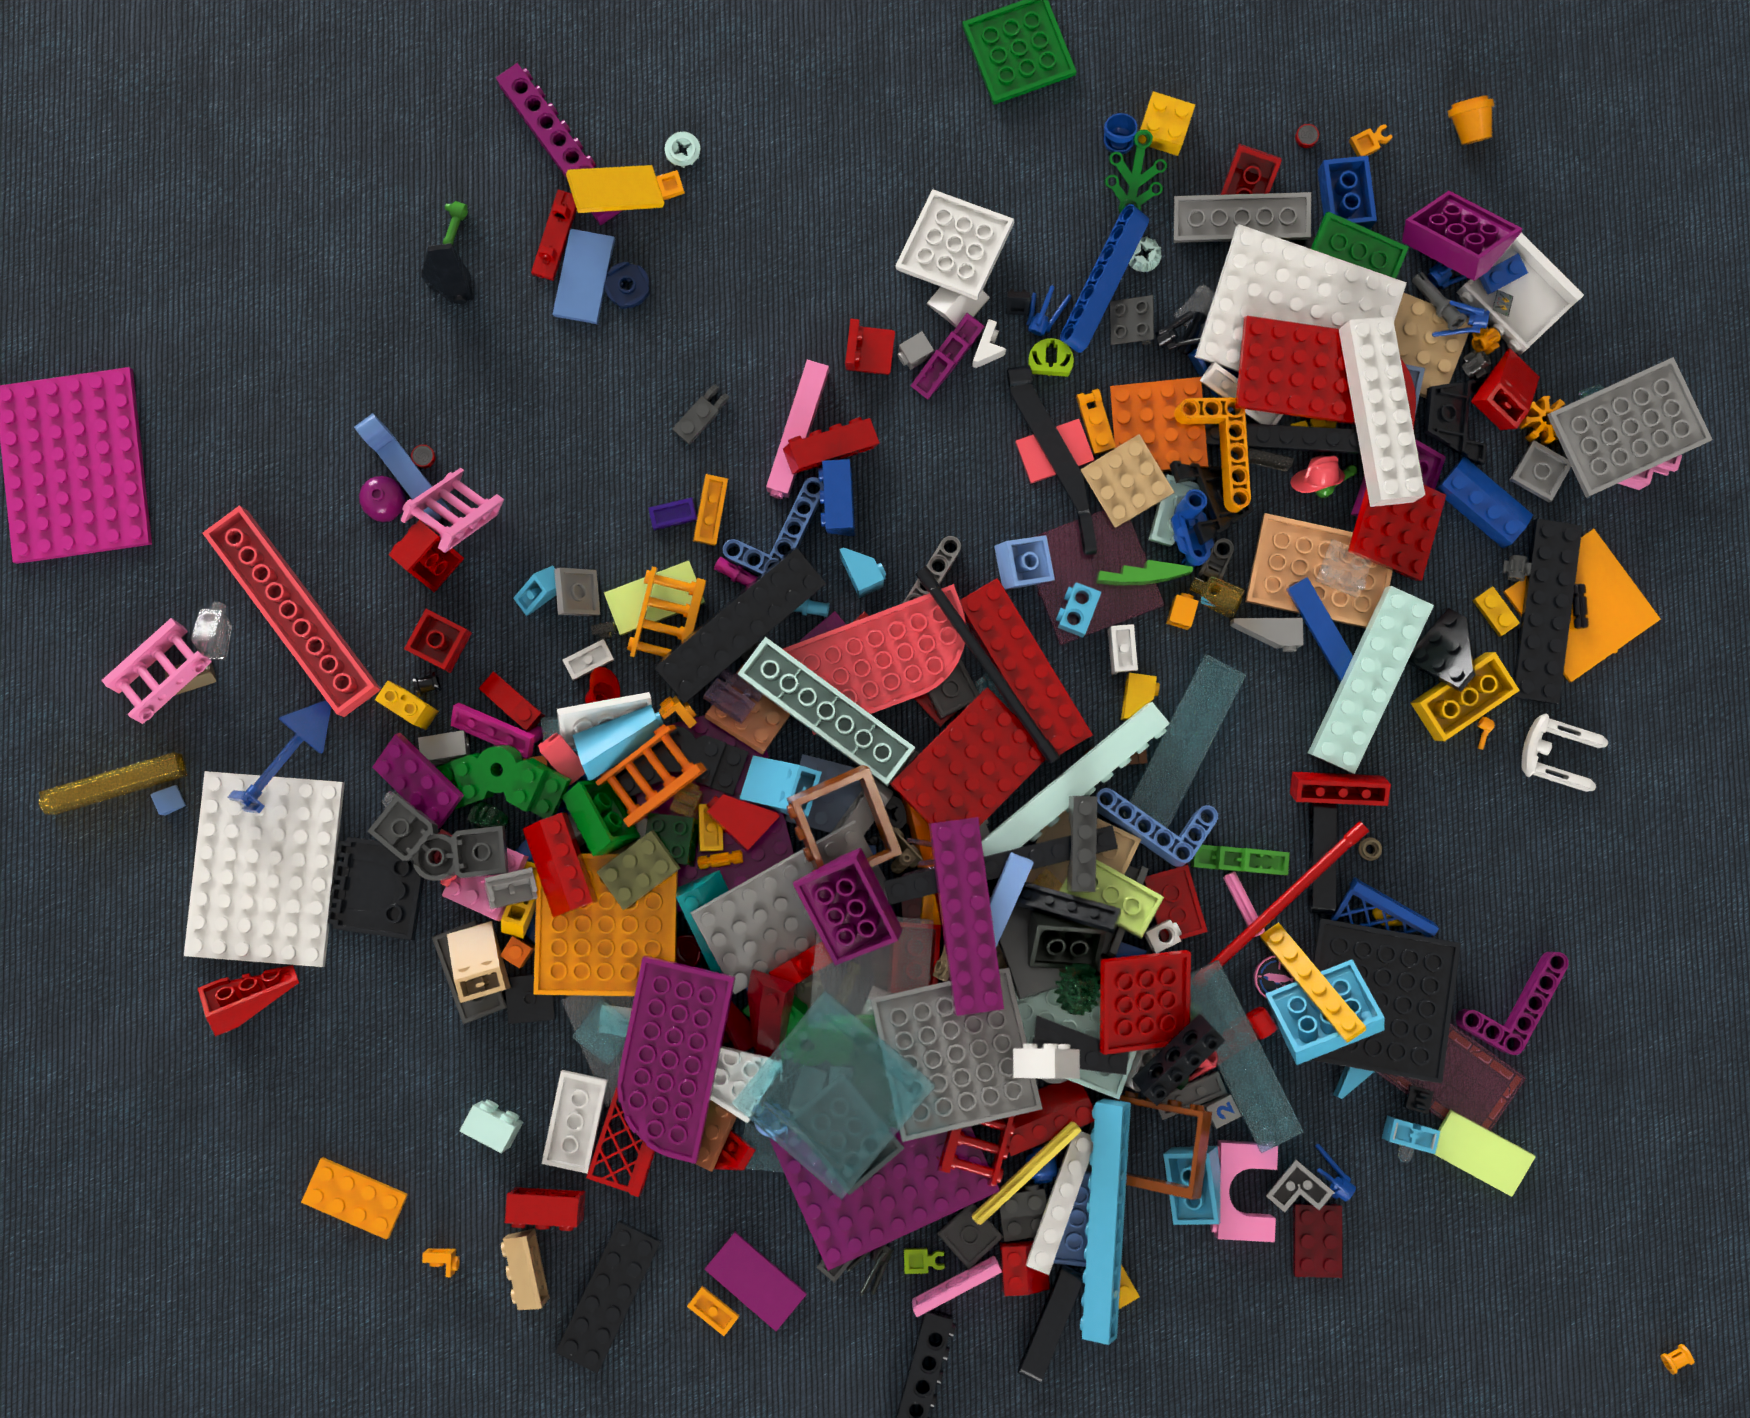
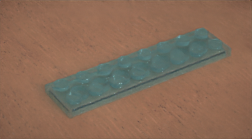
M1207 654L1203 656L1169 722L1170 724L1166 728L1167 732L1163 734L1129 800L1130 803L1167 829L1246 677V674ZM1124 810L1121 816L1127 819L1128 815ZM1138 823L1139 826L1147 829L1143 823Z
M1219 960L1192 972L1190 1012L1193 1018L1200 1013L1226 1040L1215 1050L1218 1056L1216 1064L1259 1151L1263 1153L1303 1133L1304 1131Z

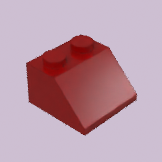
M1034 1241L1000 1243L1002 1291L1004 1296L1030 1295L1050 1289L1048 1274L1025 1265Z

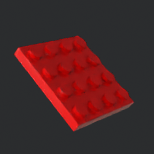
M1424 485L1425 496L1413 503L1370 507L1366 486L1348 552L1415 581H1422L1446 495Z
M1181 950L1101 959L1100 1052L1107 1055L1165 1047L1190 1023L1191 952Z

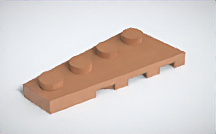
M710 1100L696 1165L713 1172L737 1116Z

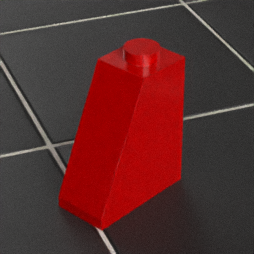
M724 794L719 798L715 795L706 804L709 809L705 812L745 851L749 850L780 817L776 812Z

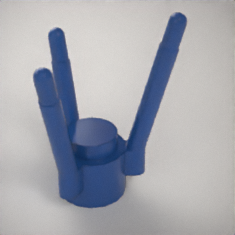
M1440 262L1430 268V273H1428V279L1436 288L1441 286L1442 289L1465 280L1467 277L1461 275L1450 279L1452 269L1446 265L1442 266Z
M1050 286L1041 312L1036 313L1035 316L1036 293H1032L1029 318L1026 323L1029 326L1028 331L1038 336H1044L1045 332L1049 333L1052 325L1071 299L1070 294L1067 295L1048 322V317L1045 316L1052 297L1054 286Z
M1450 301V305L1461 308L1457 309L1460 313L1469 316L1468 325H1472V327L1456 329L1454 331L1434 332L1432 336H1447L1470 332L1480 333L1481 328H1487L1490 311Z
M1316 1144L1315 1147L1340 1177L1334 1179L1320 1168L1317 1172L1331 1182L1330 1188L1334 1191L1332 1195L1334 1199L1341 1198L1343 1201H1348L1356 1190V1187L1350 1183L1351 1178L1339 1168L1319 1144Z

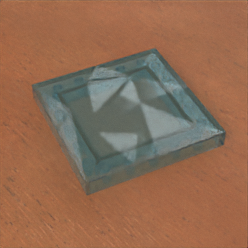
M824 991L732 1104L842 1200L934 1089L936 1084L829 992Z

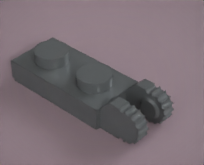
M716 384L710 387L705 395L701 396L672 428L673 432L688 445H691L729 400L730 396L725 393L716 401L714 406L709 402L718 392L719 387Z

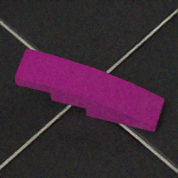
M966 313L955 330L949 334L941 347L932 355L911 384V387L929 400L986 326L969 313Z

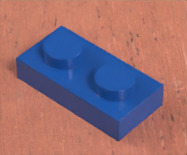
M1519 253L1492 267L1479 279L1487 295L1528 274V271Z

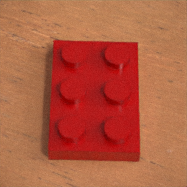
M1188 865L1146 876L1144 880L1145 887L1164 897L1154 915L1156 925L1166 920H1171L1172 923L1176 922L1182 933L1179 936L1180 939L1208 932ZM1162 929L1159 932L1161 942H1166L1169 939V932L1166 929Z

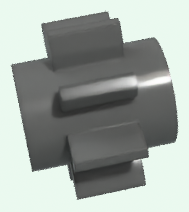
M1474 350L1463 357L1466 362L1462 364V368L1470 378L1476 375L1479 379L1490 372L1487 367L1491 365V360L1485 352L1480 351L1477 353Z
M1511 555L1509 556V561L1504 560L1502 573L1507 574L1508 580L1524 581L1525 576H1530L1532 563H1527V557Z

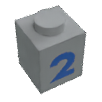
M1229 1093L1203 1104L1204 1110L1212 1112L1211 1124L1216 1129L1241 1117Z

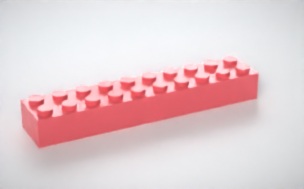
M239 505L202 533L337 715L347 716L381 690L249 511Z

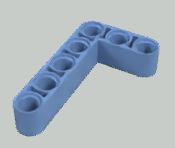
M374 413L354 426L364 441L377 452L412 500L432 487L391 431ZM442 498L437 500L439 504L451 512ZM429 507L423 510L436 521L443 518Z
M810 477L804 482L770 555L741 541L731 539L723 546V553L727 561L737 566L740 565L743 569L760 576L784 556L778 552L781 546L787 545L791 549H798L820 504V493L811 494L808 492V488L811 485H817L820 490H824L823 483L819 482V478ZM801 505H807L810 507V511L807 514H800L798 508ZM798 525L801 530L798 534L793 535L788 532L789 527ZM736 546L740 549L738 555H728V550L731 547ZM758 556L761 559L760 563L756 566H751L748 563L750 557Z
M1101 789L1095 795L1097 797V812L1120 829L1140 838L1141 844L1175 867H1181L1193 859L1218 820V813L1214 807L1209 805L1203 806L1192 815L1180 835L1177 836L1112 789ZM1100 796L1106 797L1109 805H1103L1100 802ZM1119 809L1127 812V819H1123L1119 815ZM1201 813L1208 816V823L1201 819ZM1138 823H1143L1146 826V833L1139 830ZM1189 831L1196 834L1197 841L1190 839ZM1158 836H1161L1165 839V846H1162L1158 843ZM1177 850H1181L1184 853V860L1177 856Z

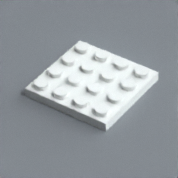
M932 189L895 265L896 270L978 300L1014 225V219Z

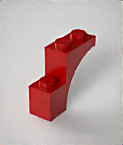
M820 941L768 973L797 984L833 961L823 941Z

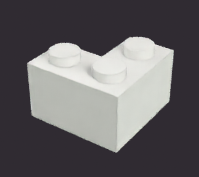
M1023 1044V1048H1013V1078L1080 1079V1049H1070V1044H1043V1049H1037V1044Z

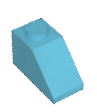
M554 566L534 573L513 598L526 616L556 596Z

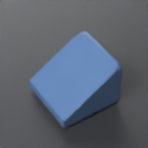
M177 785L150 794L159 815L166 816L186 806Z

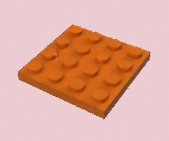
M1201 377L1110 386L1115 448L1140 434L1162 472L1171 471L1169 465L1173 461H1181V464L1187 465L1195 463L1199 464L1200 467L1208 468L1205 424H1181L1174 416L1176 407L1185 399L1203 398ZM1183 407L1185 414L1191 415V411L1187 407Z

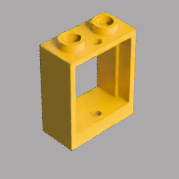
M388 680L375 698V701L403 719L425 730L428 729L439 712L406 689Z

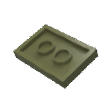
M652 830L599 869L597 874L621 908L625 910L681 868L656 832Z

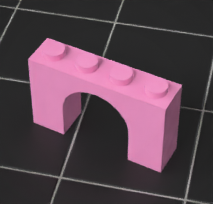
M1217 1140L1221 1169L1220 1224H1210L1211 1232H1214V1236L1217 1239L1275 1242L1276 1218L1271 1214L1244 1213L1236 1210L1230 1200L1229 1189L1234 1177L1243 1170H1277L1278 1146L1274 1143Z

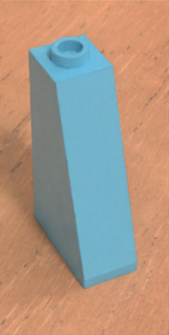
M652 705L572 735L581 765L589 781L623 761L655 736L653 732L664 725L660 713H655Z

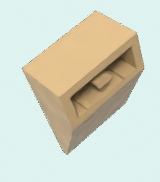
M493 921L447 934L453 977L460 1003L511 988L503 958L500 957L501 950Z

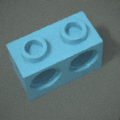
M1077 582L1073 588L1068 587L1064 597L1067 600L1065 609L1060 608L1056 621H1059L1057 628L1084 637L1101 592ZM1076 594H1084L1087 597V603H1078L1075 598ZM1070 614L1076 615L1079 618V624L1071 625L1067 620V616Z

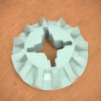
M677 132L668 138L665 144V154L674 166L678 165L684 168L687 165H693L699 159L700 144L694 135L688 132ZM678 143H679L680 146H682L683 148L689 147V148L686 149V150H687V156L684 155L683 153H679V154H678V152H679Z
M1148 236L1141 238L1129 262V265L1134 270L1148 272L1158 266L1162 255L1161 247L1156 243V240H1152ZM1141 247L1144 251H1151L1147 255V260L1144 256L1138 255L1141 252Z

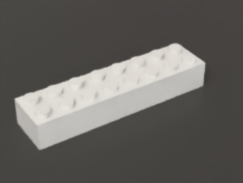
M1393 316L1349 320L1339 329L1370 507L1413 503L1425 496Z

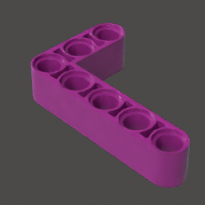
M1546 952L1541 956L1504 1026L1471 1009H1462L1457 1013V1025L1501 1052L1511 1055L1520 1054L1528 1043L1568 968L1569 961L1567 956L1560 952ZM1554 956L1558 960L1555 968L1551 966V959ZM1542 977H1545L1547 980L1545 988L1540 986V979ZM1531 997H1534L1536 1005L1531 1009L1529 1000ZM1469 1014L1473 1016V1023L1470 1026L1465 1021ZM1521 1017L1525 1020V1026L1522 1029L1518 1027V1020ZM1489 1026H1492L1494 1033L1489 1038L1486 1035V1030ZM1513 1038L1514 1046L1509 1050L1507 1040Z

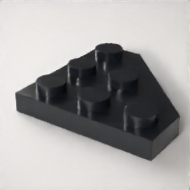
M1448 608L1415 646L1407 663L1461 692L1476 675L1467 617Z

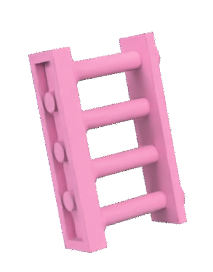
M462 468L453 473H448L442 481L415 499H409L402 508L404 513L400 521L405 523L414 516L440 534L441 541L438 548L444 553L496 517L504 501L498 494L490 499H484L460 482L464 472ZM456 489L479 507H469L450 492ZM443 498L466 516L464 518L457 517L439 504L437 500ZM427 507L431 508L450 522L452 526H443L423 510Z
M172 618L102 679L106 687L119 694L123 692L135 707L128 713L129 717L142 724L151 719L163 705L194 677L203 672L212 662L210 658L201 652L193 653L182 639L188 631L183 625ZM173 645L187 659L178 669L174 667L164 654ZM156 660L169 674V677L160 685L147 670ZM138 676L144 680L152 691L143 700L139 698L130 686Z

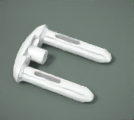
M1548 714L1537 717L1528 731L1524 742L1522 770L1527 777L1535 775L1585 792L1594 791L1596 784L1591 779L1537 762L1539 758L1537 754L1548 755L1552 749L1551 742L1542 740L1543 733L1546 732L1596 748L1606 747L1608 740L1603 735L1550 719ZM1557 727L1574 732L1576 735L1559 730ZM1545 770L1561 775L1564 777V779L1551 774H1547Z

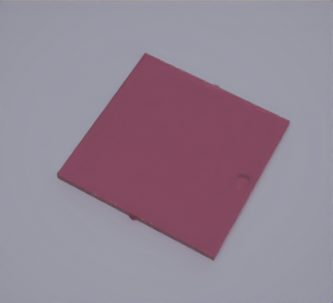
M1105 510L1092 514L1097 554L1085 556L1083 553L1078 520L1034 536H1047L1055 580L1036 584L1060 646L1082 638L1057 628L1059 621H1056L1060 608L1065 609L1067 600L1064 597L1068 587L1073 588L1076 582L1101 592L1084 636L1165 606L1156 583L1123 586L1096 583L1099 571L1120 574L1121 568L1124 565L1144 568V564L1147 561L1146 553L1142 550L1131 520L1115 529ZM1076 594L1075 598L1078 603H1087V597L1084 594ZM1070 614L1067 616V620L1071 625L1079 624V618L1076 615Z

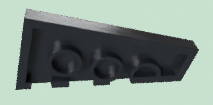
M1036 1015L1033 1044H1037V1049H1043V1044H1070V1049H1080V1069L1126 1075L1129 1052L1104 1055L1100 1052L1099 1039Z

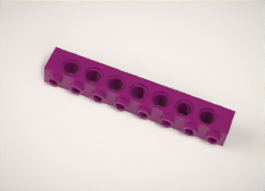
M516 63L495 77L503 93L566 179L567 170L596 167L591 156H585L582 152L584 148L577 137L573 139L570 136L571 130L564 120L560 122L557 118L558 112L553 104H547L543 99L546 96L540 86L537 85L535 87L531 82L533 78L526 68L522 70L519 64ZM523 88L527 89L523 94L518 93ZM540 106L537 111H531L532 107ZM547 123L553 124L550 128H543ZM560 140L566 141L562 146L556 145ZM578 158L576 163H568L570 159ZM622 210L591 213L601 226Z

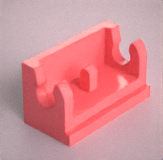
M557 732L538 744L540 752L554 769L571 779L569 786L585 774L579 756Z

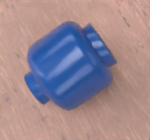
M1043 1147L1032 1149L1033 1153L1029 1154L1026 1157V1163L1031 1158H1033ZM1056 1156L1031 1178V1180H1034V1183L1043 1184L1053 1181V1178L1058 1174Z

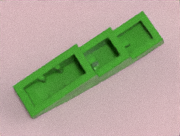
M1147 560L1144 568L1124 565L1121 568L1120 574L1099 571L1096 583L1123 586L1166 582L1189 575L1193 571V567Z
M1201 845L1191 860V867L1288 876L1290 852Z

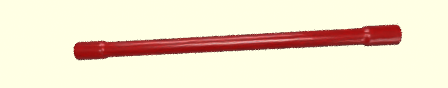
M1360 821L1355 824L1332 849L1211 962L1202 967L1191 978V983L1200 990L1213 978L1220 968L1341 855L1369 832L1367 827Z

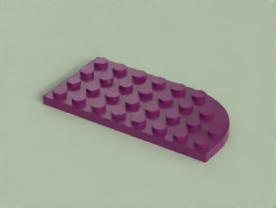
M643 956L618 1074V1100L621 1102L625 1115L624 1119L633 1133H636L646 1143V1146L664 1156L696 1164L698 1162L736 977Z

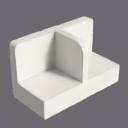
M1134 624L1111 626L1108 629L1111 674L1137 671Z

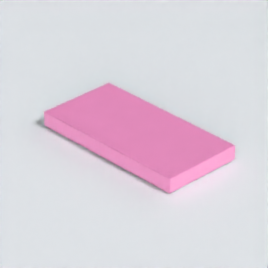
M992 1256L912 1299V1306L916 1317L1002 1273L996 1257Z

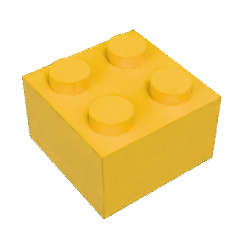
M1153 91L1140 130H1148L1152 134L1153 140L1149 147L1178 156L1195 104ZM1140 135L1138 141L1143 144L1146 141V137Z

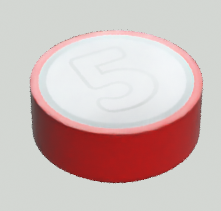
M1311 124L1302 125L1295 135L1297 144L1302 148L1313 147L1319 138L1318 129Z
M427 445L416 446L411 454L412 461L419 468L431 467L436 459L435 452Z

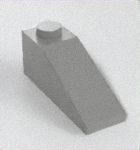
M1234 618L1230 621L1231 627L1274 648H1282L1283 652H1296V648L1303 646V618Z

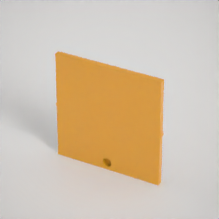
M1595 529L1582 536L1580 541L1575 584H1585L1586 586L1584 596L1587 597L1588 615H1586V618H1588L1589 626L1584 629H1576L1574 627L1576 616L1573 615L1572 602L1563 675L1569 683L1612 653H1617L1619 648L1661 620ZM1525 576L1524 581H1518L1503 591L1521 617L1527 576Z

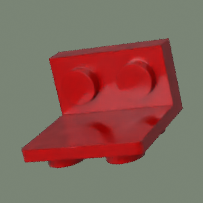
M850 319L845 370L889 375L891 372L895 331L861 327L859 319Z

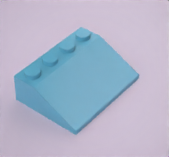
M1352 959L1321 971V974L1366 1026V1031L1348 1043L1343 1040L1297 982L1265 994L1296 1065L1385 1030V1018Z

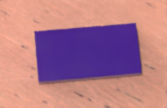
M692 497L648 507L654 531L697 521Z

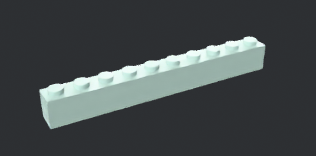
M1153 702L1147 703L981 840L983 856L1020 848L1027 841L1033 842L1042 835L1041 830L1045 826L1052 827L1060 820L1059 815L1065 810L1067 813L1069 812V796L1091 795L1096 790L1094 787L1100 781L1102 783L1108 781L1114 775L1112 773L1114 769L1118 766L1123 768L1131 761V755L1135 752L1140 754L1148 748L1149 744L1147 742L1153 737L1158 739L1167 732L1165 727L1170 723Z

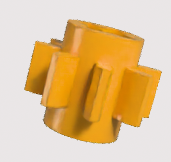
M1487 327L1486 329L1481 328L1480 333H1472L1474 337L1472 339V346L1477 352L1484 351L1488 355L1500 347L1501 337L1497 329H1488Z

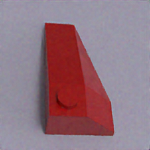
M291 965L265 970L261 975L251 976L250 973L243 974L242 978L229 980L228 977L221 978L199 987L198 992L205 1017L214 1035L218 1036L242 1025L297 985L299 980L294 966Z

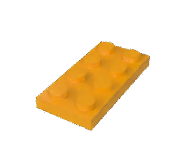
M322 1157L301 1203L387 1240L392 1233L408 1194Z

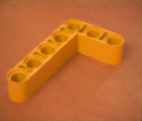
M1187 398L1176 407L1174 411L1175 419L1181 424H1219L1224 505L1232 513L1239 512L1249 505L1251 500L1245 409L1235 408L1236 398ZM1183 407H1187L1191 411V415L1185 414ZM1205 407L1211 408L1213 415L1208 414ZM1228 407H1232L1235 410V415L1229 413ZM1229 429H1233L1237 437L1231 436ZM1231 451L1238 455V460L1232 458ZM1232 473L1238 475L1239 482L1234 481ZM1234 496L1240 498L1241 505L1235 503Z

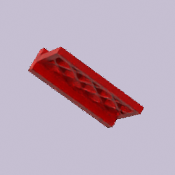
M616 1087L586 1178L639 1197L642 1194L655 1151L646 1146L642 1139L635 1140L630 1127L624 1119V1112L621 1111L617 1103L618 1092ZM616 1108L618 1113L613 1115L614 1110ZM620 1116L625 1128L613 1133L610 1127L611 1119ZM627 1130L632 1143L621 1149L615 1136ZM608 1131L610 1136L605 1138ZM612 1138L618 1151L606 1156L602 1146L605 1141ZM643 1141L641 1148H639L638 1143ZM634 1146L638 1157L637 1160L628 1164L622 1151ZM601 1153L602 1159L598 1160L599 1155ZM619 1153L625 1166L613 1171L608 1158ZM604 1161L610 1174L604 1177L594 1175L596 1165ZM633 1164H635L634 1169H633V1172H632L630 1166H632ZM627 1169L631 1177L628 1186L619 1183L615 1174ZM612 1176V1178H613L614 1181L609 1180V1179H606V1178Z

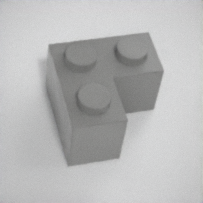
M1295 1159L1266 1194V1197L1284 1212L1288 1210L1299 1195H1302L1314 1207L1320 1210L1333 1195L1334 1191Z

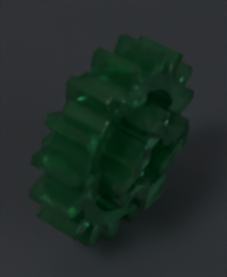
M1073 963L1072 967L1066 966V973H1059L1061 981H1055V984L1059 985V989H1056L1054 993L1060 996L1056 1002L1061 1003V1009L1068 1011L1069 1014L1083 1016L1085 1012L1091 1013V1005L1098 1006L1096 998H1100V993H1098L1100 984H1098V981L1101 979V976L1095 975L1096 969L1090 968V965Z

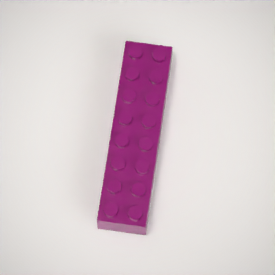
M976 817L929 824L954 1014L959 1016L1003 1010L1004 1003L979 819Z

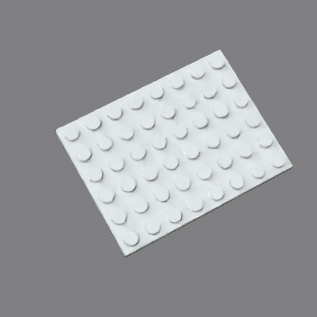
M1239 224L1236 226L1195 358L1210 363L1216 362L1222 367L1239 372L1244 317L1246 316L1340 329L1349 320L1393 316V320H1395L1407 282Z
M205 771L184 956L325 967L330 925L327 923L329 907L332 906L330 897L332 884H334L333 878L337 859L345 783L273 777L258 798L265 807L260 813H251L242 810L244 805L240 801H233L227 797L233 790L246 791L250 785H254L259 779V775Z

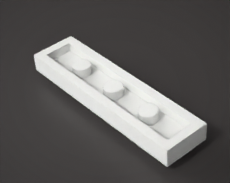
M1212 362L1200 379V382L1222 398H1236L1238 378L1216 362ZM1245 409V414L1259 424L1277 425L1283 414Z

